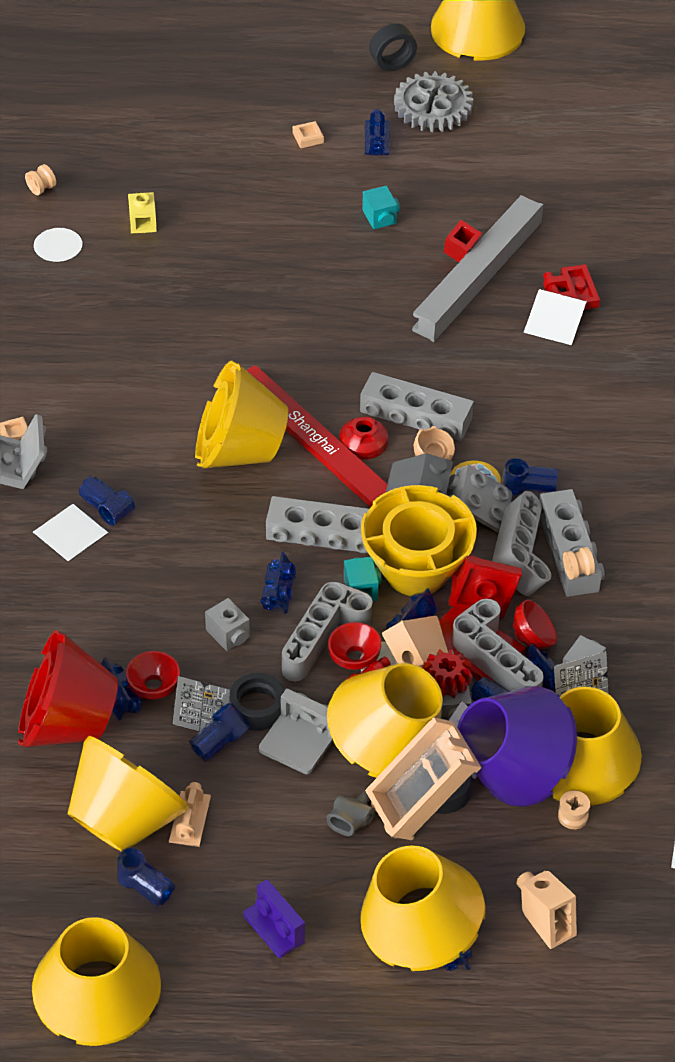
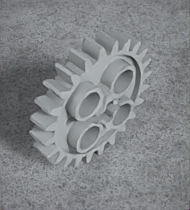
M434 71L432 76L424 72L423 77L415 74L414 80L407 77L406 83L401 82L400 88H396L394 105L395 111L398 112V117H404V123L412 122V128L420 125L421 131L429 127L431 132L435 128H439L443 132L446 126L452 130L453 124L461 126V120L467 121L468 115H471L473 109L472 92L469 91V86H463V80L455 82V76L446 78V73L438 76L437 72Z

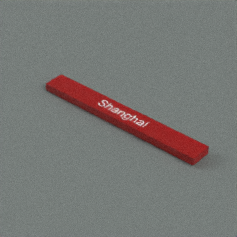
M254 365L247 369L252 376L288 406V420L285 430L371 508L373 501L386 493L387 483L259 367Z

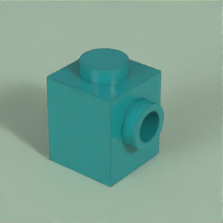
M387 185L363 191L362 210L373 229L397 224V213L400 212V205L398 199L393 198Z
M365 557L344 560L345 585L370 595L372 601H378V585L382 583L379 568L374 567L373 559Z

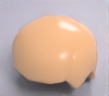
M436 426L426 430L421 428L413 444L415 456L427 453L452 460L455 453L453 438L446 431L437 429Z

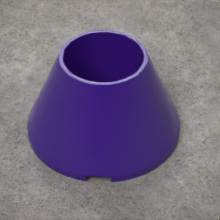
M527 686L482 698L468 706L459 720L457 728L481 766L480 770L474 773L488 791L503 803L526 807L542 802L554 793L552 789L561 778L565 779L570 771L577 745L575 719L571 709L565 706L559 698L560 695L552 690L539 686Z

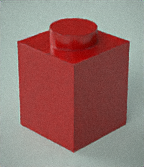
M460 220L446 237L443 252L457 262H460L481 239L482 233L463 220Z

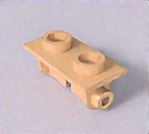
M197 782L190 783L185 791L180 793V797L187 802L189 808L185 813L174 819L169 843L200 847L211 795L204 794L201 789L202 786Z

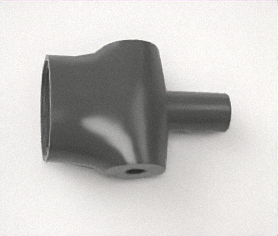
M364 790L356 799L342 794L336 798L333 810L327 815V823L331 829L339 834L351 836L356 830L372 822L375 809L368 805L371 800L366 791Z

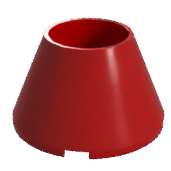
M55 630L48 638L41 652L45 657L40 667H35L25 696L18 732L24 734L23 740H18V744L23 747L84 742L88 736L99 740L105 731L114 707L118 689L117 677L65 633Z

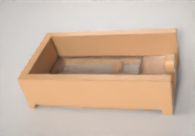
M433 717L365 791L371 800V806L385 824L386 832L394 838L413 840L415 838L414 834L473 772L477 773L481 766L455 723Z

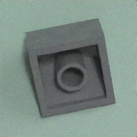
M425 453L393 462L386 492L403 486L424 485L438 488V492L446 495L453 461Z

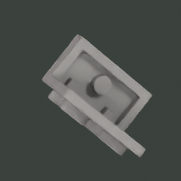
M36 414L21 440L0 435V484L24 489L29 479L32 480L34 478L39 463L45 460L47 454V446H44L46 427L43 425L41 415Z
M469 464L459 473L450 476L446 494L451 498L452 495L458 497L470 509L475 520L497 533L500 530L504 509L511 503L512 492L509 488Z
M286 688L281 695V715L259 744V752L299 772L310 774L333 742L327 722L328 705H322L309 699L302 693H296Z

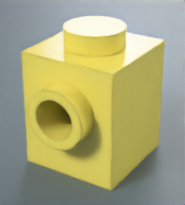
M154 192L128 194L131 233L156 232Z

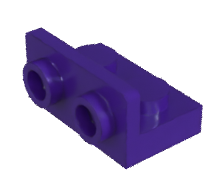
M268 879L258 884L256 904L244 910L243 917L278 958H282L305 943V922Z

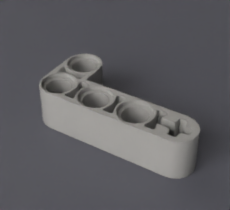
M530 491L523 492L505 507L492 562L522 568V576L516 590L526 596L533 594L551 579V572L547 565L532 553L542 505L538 497Z
M338 582L326 583L320 589L282 650V675L287 680L294 682L304 679L338 624L358 622L370 626L373 605L370 595Z
M481 599L454 620L452 639L454 648L463 653L468 660L506 691L527 686L542 687L543 672L496 634L500 619V606L496 601Z

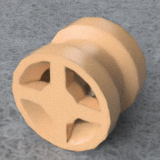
M45 164L39 166L37 171H30L25 175L28 187L37 196L42 194L44 189H51L56 186L55 175L50 167Z
M582 547L578 552L566 551L563 553V564L569 579H577L581 574L589 576L595 573L594 559L588 547Z
M572 790L563 794L558 811L560 823L568 829L575 830L585 826L590 810L589 798L580 791Z

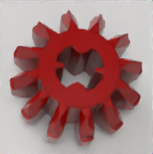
M439 649L437 655L429 654L427 662H424V665H422V669L427 671L438 683L442 699L445 695H450L455 699L457 692L464 694L467 686L472 681L470 661L465 660L463 653L454 655L452 649L448 653H444Z

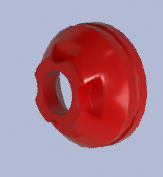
M367 416L354 418L345 423L339 435V441L362 460L380 456L388 447L389 442L386 427L376 419ZM360 425H368L372 430L360 432L356 428Z
M525 600L516 607L512 626L514 627L517 639L521 643L526 644L528 647L531 646L544 650L556 643L557 634L549 616L537 603Z
M358 622L339 626L331 633L328 641L332 660L343 668L353 670L370 666L371 663L378 659L382 646L379 633L373 627ZM351 651H360L364 655L359 660H351L347 657Z
M148 651L135 656L129 662L126 669V679L129 688L136 695L146 699H159L172 693L177 687L178 676H180V668L176 660L169 654L160 651ZM153 679L159 680L162 683L161 687L157 689H149L145 684Z

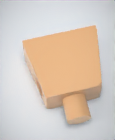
M437 616L401 621L382 633L398 664L409 663L422 668L424 662H427L429 654L437 655L439 649L444 653H448Z
M543 871L536 876L531 872H525L517 879V886L521 889L522 911L547 946L552 949L577 936L576 896L549 871Z

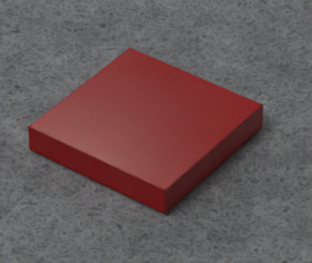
M466 555L449 597V606L467 610L481 599H492L499 604L500 617L504 618L522 576V568Z

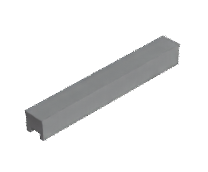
M521 195L413 312V316L418 318L419 321L413 326L412 331L435 342L542 223L543 204Z

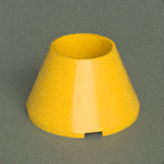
M443 0L432 18L431 34L437 45L451 55L460 58L462 54L472 56L476 61H486L504 57L515 51L522 43V38L525 34V23L515 0Z
M230 361L224 366L216 379L214 387L218 389L213 400L207 401L201 419L195 458L201 460V463L198 462L197 466L202 468L270 462L276 455L285 433L288 420V406L239 363Z
M410 485L390 490L373 501L372 507L367 513H364L362 518L361 537L365 549L392 588L407 596L422 597L433 594L442 588L465 561L466 555H470L475 545L477 528L472 512L458 497L452 495L451 498L438 492V488Z
M409 663L395 664L352 676L339 685L329 701L327 722L331 737L339 751L351 764L356 762L369 771L368 775L377 778L433 717L441 719L443 701L441 689L436 680L427 671ZM437 749L430 756L436 755ZM416 771L413 773V775H412L409 779L415 777Z
M593 687L570 689L559 698L565 706L571 709L577 732L589 733L597 736V738L577 736L576 752L572 766L566 778H561L552 789L554 792L553 798L560 801L563 794L573 790L584 793L590 800V806L603 804L624 794V790L632 782H635L641 766L640 744L617 702L608 693Z
M88 736L84 741L68 809V815L110 846L124 853L187 811L189 808L187 802L170 787L140 765L137 767L123 758L124 755L94 737Z
M404 846L389 852L378 863L362 905L361 928L371 951L385 963L393 967L394 965L411 968V971L431 970L451 963L472 946L478 937L477 932L481 926L482 919H485V900L478 882L465 868L424 847ZM434 888L428 896L418 902L398 904L403 896L413 890Z
M85 918L67 927L39 963L32 984L33 1002L38 1016L54 1034L58 1036L61 1034L76 1040V1043L81 1045L98 1046L111 1044L133 1035L149 1021V1016L160 999V972L149 951L117 924L103 918ZM94 961L108 962L117 966L112 971L95 977L81 976L73 972L79 966Z

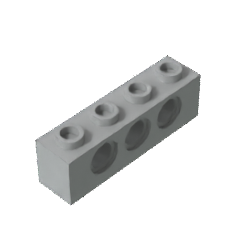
M372 372L361 392L360 412L419 430L421 428L426 430L436 426L437 429L446 431L454 440L462 442L472 421L474 401Z
M573 489L540 494L539 500L542 505L540 520L566 597L599 592L601 580L605 578L604 567L602 563L597 562L596 544L594 541H590L588 521H583L581 501L576 500ZM588 547L594 559L595 573L589 576L581 574L577 579H569L563 564V553L566 551L578 552L580 548Z
M272 496L266 519V540L368 553L361 537V523L364 513H367L369 509Z

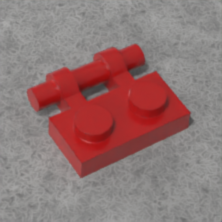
M586 264L561 268L560 276H554L552 272L544 273L543 285L545 291L586 301L584 310L599 307L600 299ZM565 288L566 292H560L559 289Z

